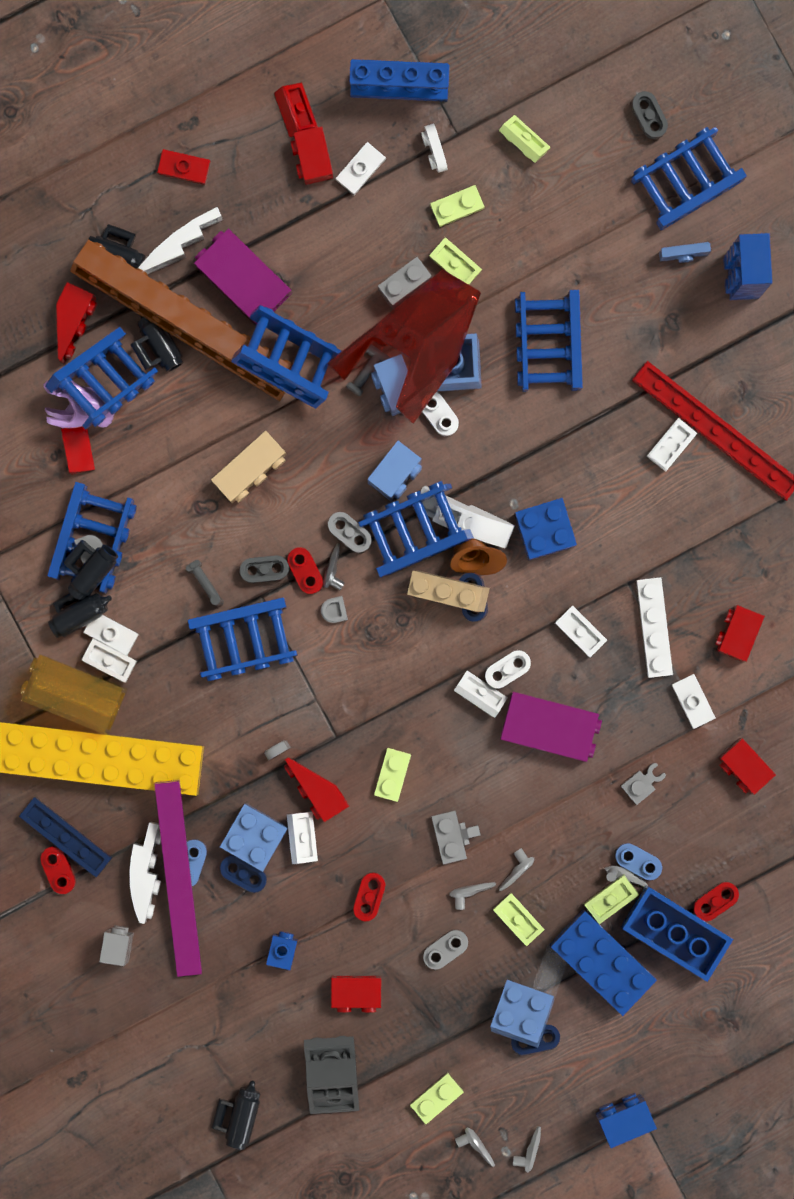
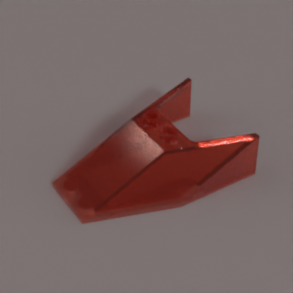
M442 269L327 364L340 378L346 380L373 341L381 346L390 345L409 357L411 363L396 408L409 422L414 424L457 364L481 292Z

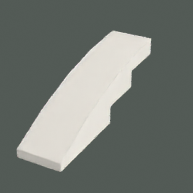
M218 207L193 219L170 235L153 250L138 268L150 274L186 258L183 248L203 240L204 236L201 230L223 220Z

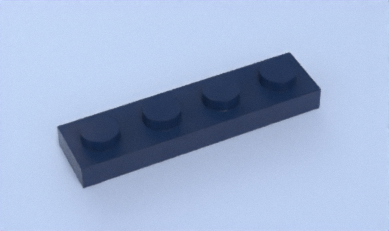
M37 797L31 800L19 816L96 878L112 859L110 855Z

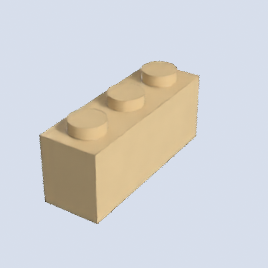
M265 431L213 477L211 481L231 503L235 501L240 503L248 496L249 492L247 490L253 484L256 487L259 486L267 478L265 474L271 468L276 470L286 461L283 457L287 454L270 434Z
M412 571L407 595L475 612H484L490 588L423 571Z

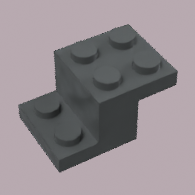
M338 1036L336 1038L316 1037L304 1040L310 1114L359 1111L354 1036Z

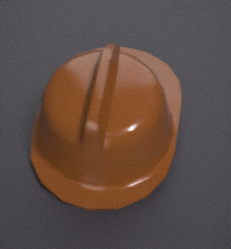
M473 538L454 547V556L450 561V566L452 570L460 573L491 575L501 571L506 566L507 557L501 550L487 547L483 541Z

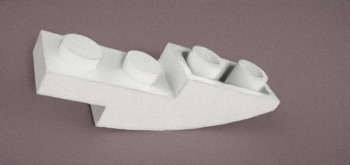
M422 487L421 494L430 491L429 487ZM435 496L423 501L426 513L429 517L433 518L432 521L447 527ZM446 496L458 527H461L462 530L470 529L474 539L502 548L507 547L515 525L473 505L467 506Z
M149 822L144 845L133 844L130 862L131 897L138 921L142 924L147 922V918L152 919L155 905L151 904L153 894L158 895L161 881L157 880L158 874L149 872L150 868L154 869L158 854H154L155 846L161 843L159 823Z

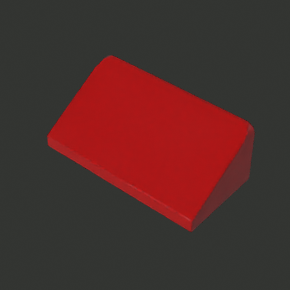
M302 82L282 86L275 91L274 95L289 137H294L295 132L318 127Z
M83 426L61 428L69 473L72 475L95 470L88 428L86 430Z

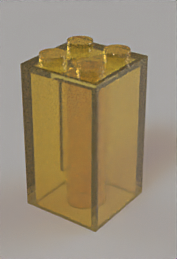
M40 654L38 658L33 659L29 669L32 675L29 681H24L20 690V695H23L21 701L99 733H110L127 688L46 655Z

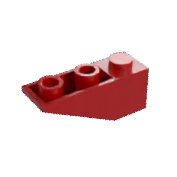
M69 282L66 283L56 304L58 359L64 364L67 359L70 360L76 350V347L73 345L77 337L81 338L85 332L87 325L84 323L87 316H92L97 307L94 294Z
M290 757L285 759L287 762L284 765L285 770L291 778L296 777L300 785L297 786V789L304 799L309 797L313 804L310 809L317 820L322 818L326 822L350 806L336 784Z

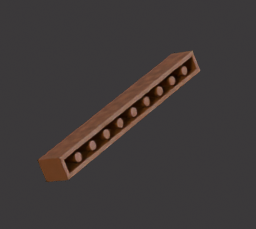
M88 239L74 260L70 272L268 395L281 401L286 392L231 362L234 353L242 345L248 347L251 340L250 336L238 333L232 329L229 323L219 321L211 316L208 310L198 308L190 303L187 297L180 294L177 295L169 290V287L163 282H156L148 277V274L142 269H135L127 264V261L121 256L111 254L106 251L102 244ZM258 346L257 349L258 353L267 358L270 357L272 352L267 347ZM282 359L278 361L281 366L291 370L293 363Z

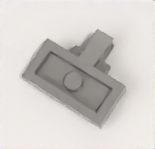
M456 811L431 816L443 864L467 859L464 845L470 844L468 838L480 836L479 826L466 828L465 822L458 823Z

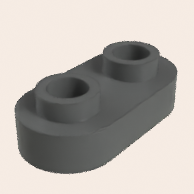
M647 91L636 94L632 101V110L644 134L650 139L661 138L666 133L668 123L655 96ZM641 102H646L648 104V108L642 109L639 104ZM657 124L659 130L653 131L650 125Z
M278 555L249 558L243 561L240 566L241 577L249 583L282 580L289 572L288 562L285 558ZM274 564L281 565L282 569L279 573L273 572L272 567ZM249 567H256L257 573L255 575H249Z

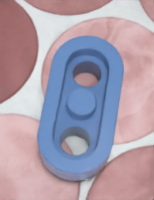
M196 839L187 842L192 886L198 882L207 856L205 844ZM193 847L199 851L196 857L190 855V849Z
M624 843L615 852V859L620 866L646 880H654L662 872V864L657 857L633 844ZM630 851L633 855L629 861L624 859V853ZM648 863L654 865V870L650 873L645 869Z

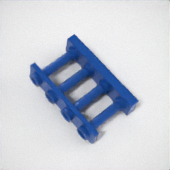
M352 59L350 61V97L448 101L449 64Z
M708 127L704 128L696 134L697 138L693 141L688 142V140L681 142L675 147L676 151L670 155L665 152L654 159L655 164L648 168L646 165H643L633 172L635 176L632 177V184L635 185L641 181L660 211V218H658L656 224L661 231L740 184L747 177L742 168L735 171L726 162L712 139L718 133L716 127L711 130ZM703 143L723 174L721 176L723 180L716 184L713 181L710 182L691 151ZM681 156L684 157L702 186V192L696 196L688 193L671 165L673 161ZM660 169H663L681 198V205L675 209L667 205L650 175Z
M569 290L568 297L560 300L526 301L525 292H520L519 298H515V313H520V323H516V337H521V347H517V362L522 364V371H517L518 386H522V392H528V383L566 382L567 385H571V391H581L583 385L579 290ZM564 309V312H569V321H565V324L526 325V310ZM565 334V336H569L570 345L565 346V348L527 349V335ZM566 358V360H570V370H566L563 373L528 374V359Z
M259 305L250 315V319L255 321L257 325L248 347L242 345L234 353L231 362L316 409L326 400L329 393L321 387L329 364L334 365L341 359L344 352L339 350L334 344L327 343L316 337L314 333L295 325L293 321L277 315L272 309ZM266 328L278 334L269 358L257 351ZM287 340L299 346L291 370L278 363ZM308 352L320 358L312 382L300 376V371Z
M120 327L54 373L45 385L51 393L58 388L61 390L65 389L89 416L82 425L85 430L91 425L97 427L106 419L105 415L110 412L113 415L123 406L122 402L125 400L128 403L131 402L139 394L138 391L141 388L145 391L155 382L153 378L158 370L153 368L145 374L121 347L123 345L121 340L126 333ZM108 352L115 354L138 380L129 386L105 359V354ZM92 364L98 365L120 389L121 393L113 398L88 371L90 369L89 366ZM75 376L81 377L105 404L96 410L73 385L72 378Z
M442 481L429 486L430 491L421 494L420 491L406 496L408 500L401 504L399 501L387 504L385 506L386 510L378 513L375 510L363 515L365 520L358 522L360 527L370 525L384 559L382 561L383 565L376 568L380 577L393 574L474 538L470 529L462 530L456 523L444 494L445 491L452 489L451 484L443 485ZM434 496L449 529V532H447L449 537L440 540L439 536L436 537L422 503ZM411 506L414 507L427 538V546L421 549L414 546L400 512ZM392 516L405 547V556L398 559L396 555H392L379 523L380 520Z
M75 482L47 576L60 580L61 575H75L63 562L68 552H72L76 547L74 541L76 539L72 537L75 528L79 529L80 527L115 537L112 549L118 555L115 566L119 567L123 552H119L122 542L126 543L130 529L126 527L129 519L133 520L137 505H134V499L127 497L126 504H121L91 495L87 491L88 486ZM90 504L121 513L122 517L119 527L116 528L83 518V515L80 514L82 505ZM114 567L100 583L99 592L107 594L108 589L112 590L116 576L112 575Z
M285 598L189 619L190 630L196 629V633L200 635L208 670L200 673L201 678L207 677V681L221 679L222 673L230 671L232 676L246 673L245 668L255 666V670L270 667L269 662L279 660L280 665L293 662V657L298 656L296 650L289 652L281 619L282 609L287 608ZM268 613V617L272 619L279 649L278 655L265 657L257 624L259 614ZM242 618L248 624L256 659L241 663L233 629V625H235L234 620ZM220 624V628L224 630L232 664L231 666L218 669L209 635L210 626Z

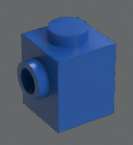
M279 931V935H273L266 965L291 970L298 939L293 938L294 934Z

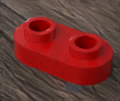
M301 547L293 549L289 553L287 561L299 587L307 594L319 592L323 586V578L310 552ZM302 555L304 562L297 564L295 562L296 556ZM308 577H313L315 579V584L313 586H308L306 584V579Z
M56 846L45 849L41 854V864L51 888L58 894L69 893L76 885V878L66 854ZM51 854L57 857L55 864L49 862ZM60 877H64L67 880L66 886L62 887L59 885L58 880Z
M368 873L361 881L353 908L355 916L361 921H370L378 913L385 890V880L378 873ZM371 880L377 881L378 887L376 889L369 888L368 883ZM363 904L370 905L371 910L368 913H364L361 910Z
M730 882L717 884L695 901L693 905L694 914L703 921L715 919L738 901L739 891ZM725 889L730 892L729 897L726 899L721 896V892ZM703 904L710 906V910L707 913L701 911Z

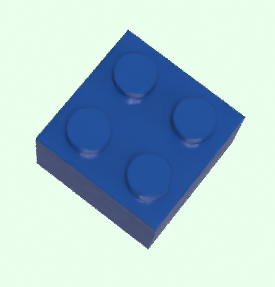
M563 498L514 513L528 561L577 545Z
M636 1093L629 1094L622 1098L623 1102L613 1105V1103L605 1104L599 1108L600 1112L595 1113L610 1148L657 1129L646 1101L641 1094L637 1096Z

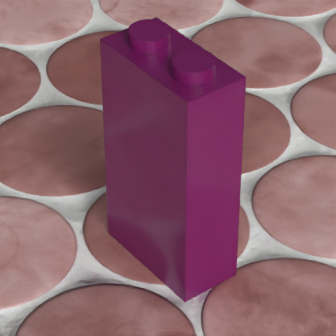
M229 228L225 232L220 231L212 240L214 244L208 250L203 248L195 257L197 260L194 263L195 267L255 326L257 323L250 319V315L259 305L270 308L275 312L292 295V290Z
M512 692L500 740L587 762L588 757L593 758L596 744L592 743L594 733L599 734L602 720L598 719L599 714Z

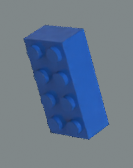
M770 233L741 234L730 246L726 255H724V270L728 269V279H725V293L730 295V300L759 299L772 284Z
M647 885L620 926L626 932L707 982L734 940Z
M584 909L549 944L622 1016L657 981Z

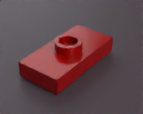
M163 149L157 173L205 185L211 161Z

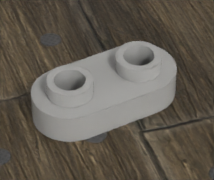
M337 512L329 518L328 528L330 532L348 548L356 553H362L369 549L371 535L366 529L360 527L348 514ZM340 520L345 522L343 529L336 528V523ZM357 536L363 537L364 543L362 545L355 544L354 540Z
M460 930L447 932L425 949L423 954L425 964L431 969H441L467 949V936ZM458 938L461 941L460 945L453 947L451 945L452 939ZM439 953L441 958L435 962L431 959V955Z

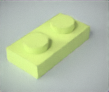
M515 115L499 129L508 141L516 145L533 162H537L550 149L547 143Z
M476 185L430 203L439 228L485 208Z
M444 238L429 255L430 259L465 289L482 271L478 265L447 238Z
M387 748L375 796L398 802L411 754Z
M623 874L586 901L584 905L596 921L601 924L636 898L639 893Z
M512 893L493 908L495 913L526 946L545 930Z
M447 1072L415 1099L410 1106L422 1121L427 1124L463 1094L464 1091Z

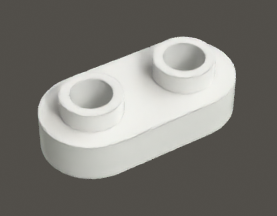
M435 125L424 126L425 131L421 132L425 147L429 146L432 155H428L432 170L437 169L438 173L447 171V163Z
M434 391L425 393L420 399L422 413L438 434L442 436L453 435L458 429L459 422L457 416L439 393ZM428 400H435L437 405L434 408H430L427 405ZM444 419H449L451 421V425L449 427H444L442 425V421Z
M523 651L510 653L486 670V682L493 688L506 686L529 670L531 666L530 657ZM516 658L521 659L523 662L520 668H516L513 664ZM498 671L502 674L500 681L493 679L494 672Z

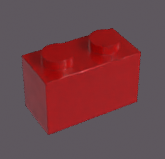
M317 127L295 132V140L290 142L293 155H298L300 164L296 165L299 179L304 178L305 185L334 179L323 128Z
M739 605L734 606L733 609L729 608L724 622L727 623L724 632H719L715 641V645L718 646L716 651L741 662H747L765 616Z
M739 738L718 757L722 762L719 766L728 776L733 774L739 780L736 785L745 794L750 792V794L755 795L776 776L743 738Z
M332 976L331 1008H337V1012H351V1008H361V1012H376V1008H381V976Z

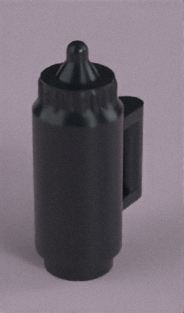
M108 224L102 237L98 235L96 237H89L90 241L102 244L106 251L124 258L127 264L135 269L145 261L144 254L131 248L136 237L135 233ZM109 235L128 241L125 246L107 238Z
M141 316L138 326L143 338L133 342L131 347L144 369L148 370L159 364L166 372H170L184 363L181 359L182 354L170 334ZM143 343H147L156 360H150L142 346Z
M81 540L63 563L75 573L68 586V591L71 594L69 601L72 602L75 599L83 600L91 595L115 566L118 555L111 547L102 545L95 550L86 541ZM87 551L91 556L79 569L75 563Z
M70 593L54 601L53 604L57 614L53 615L52 619L48 621L51 631L56 638L61 636L65 638L97 620L102 614L107 612V604L112 600V597L110 595L102 597L99 593H96L92 596H87L83 600H79L64 610L62 608L74 602L69 601Z
M253 1080L249 1082L246 1088H240L235 1102L219 1098L211 1128L225 1132L226 1145L235 1149L245 1150L246 1145L250 1142L257 1116L260 1092L256 1091L255 1081ZM227 1106H230L233 1109L227 1128L222 1126Z

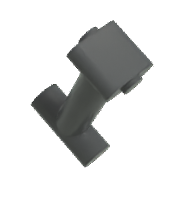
M372 344L366 350V353L372 357L353 383L348 382L346 385L347 389L357 396H361L363 393L361 388L374 371V365L391 358Z
M195 560L187 565L186 570L194 574L210 598L211 603L217 607L223 606L224 600L219 596L201 569L202 562Z

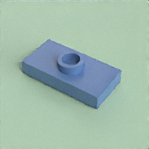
M709 242L664 247L660 250L659 257L660 261L678 259L679 263L691 262L693 257L708 256L711 252Z

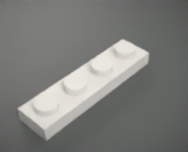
M660 577L636 580L647 676L651 678L673 675L662 579Z

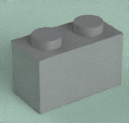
M416 257L379 284L378 291L393 310L431 282L432 275L419 258Z
M114 925V927L104 932L99 962L125 966L130 959L134 933L128 932V927Z

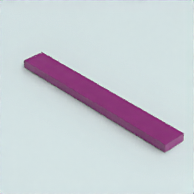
M180 780L155 782L177 977L202 974Z

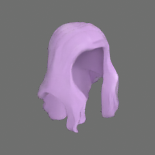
M47 380L43 384L47 393L68 398L70 402L66 410L45 408L46 413L52 416L47 417V423L61 428L81 427L89 416L65 389L61 390L58 388L51 393L45 387L49 381ZM72 381L73 385L96 410L105 404L90 387L81 386ZM107 413L105 415L106 419L98 426L102 428L107 427L112 423L114 414Z

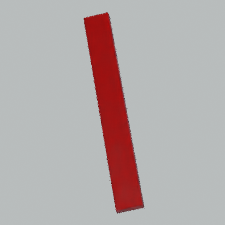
M649 361L644 364L632 380L635 384L782 499L788 500L794 492V475Z

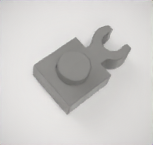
M657 763L651 764L645 775L639 770L621 785L622 789L636 805L656 790L652 786L654 781L659 782L665 778V773L658 777L653 775L652 771L658 766Z

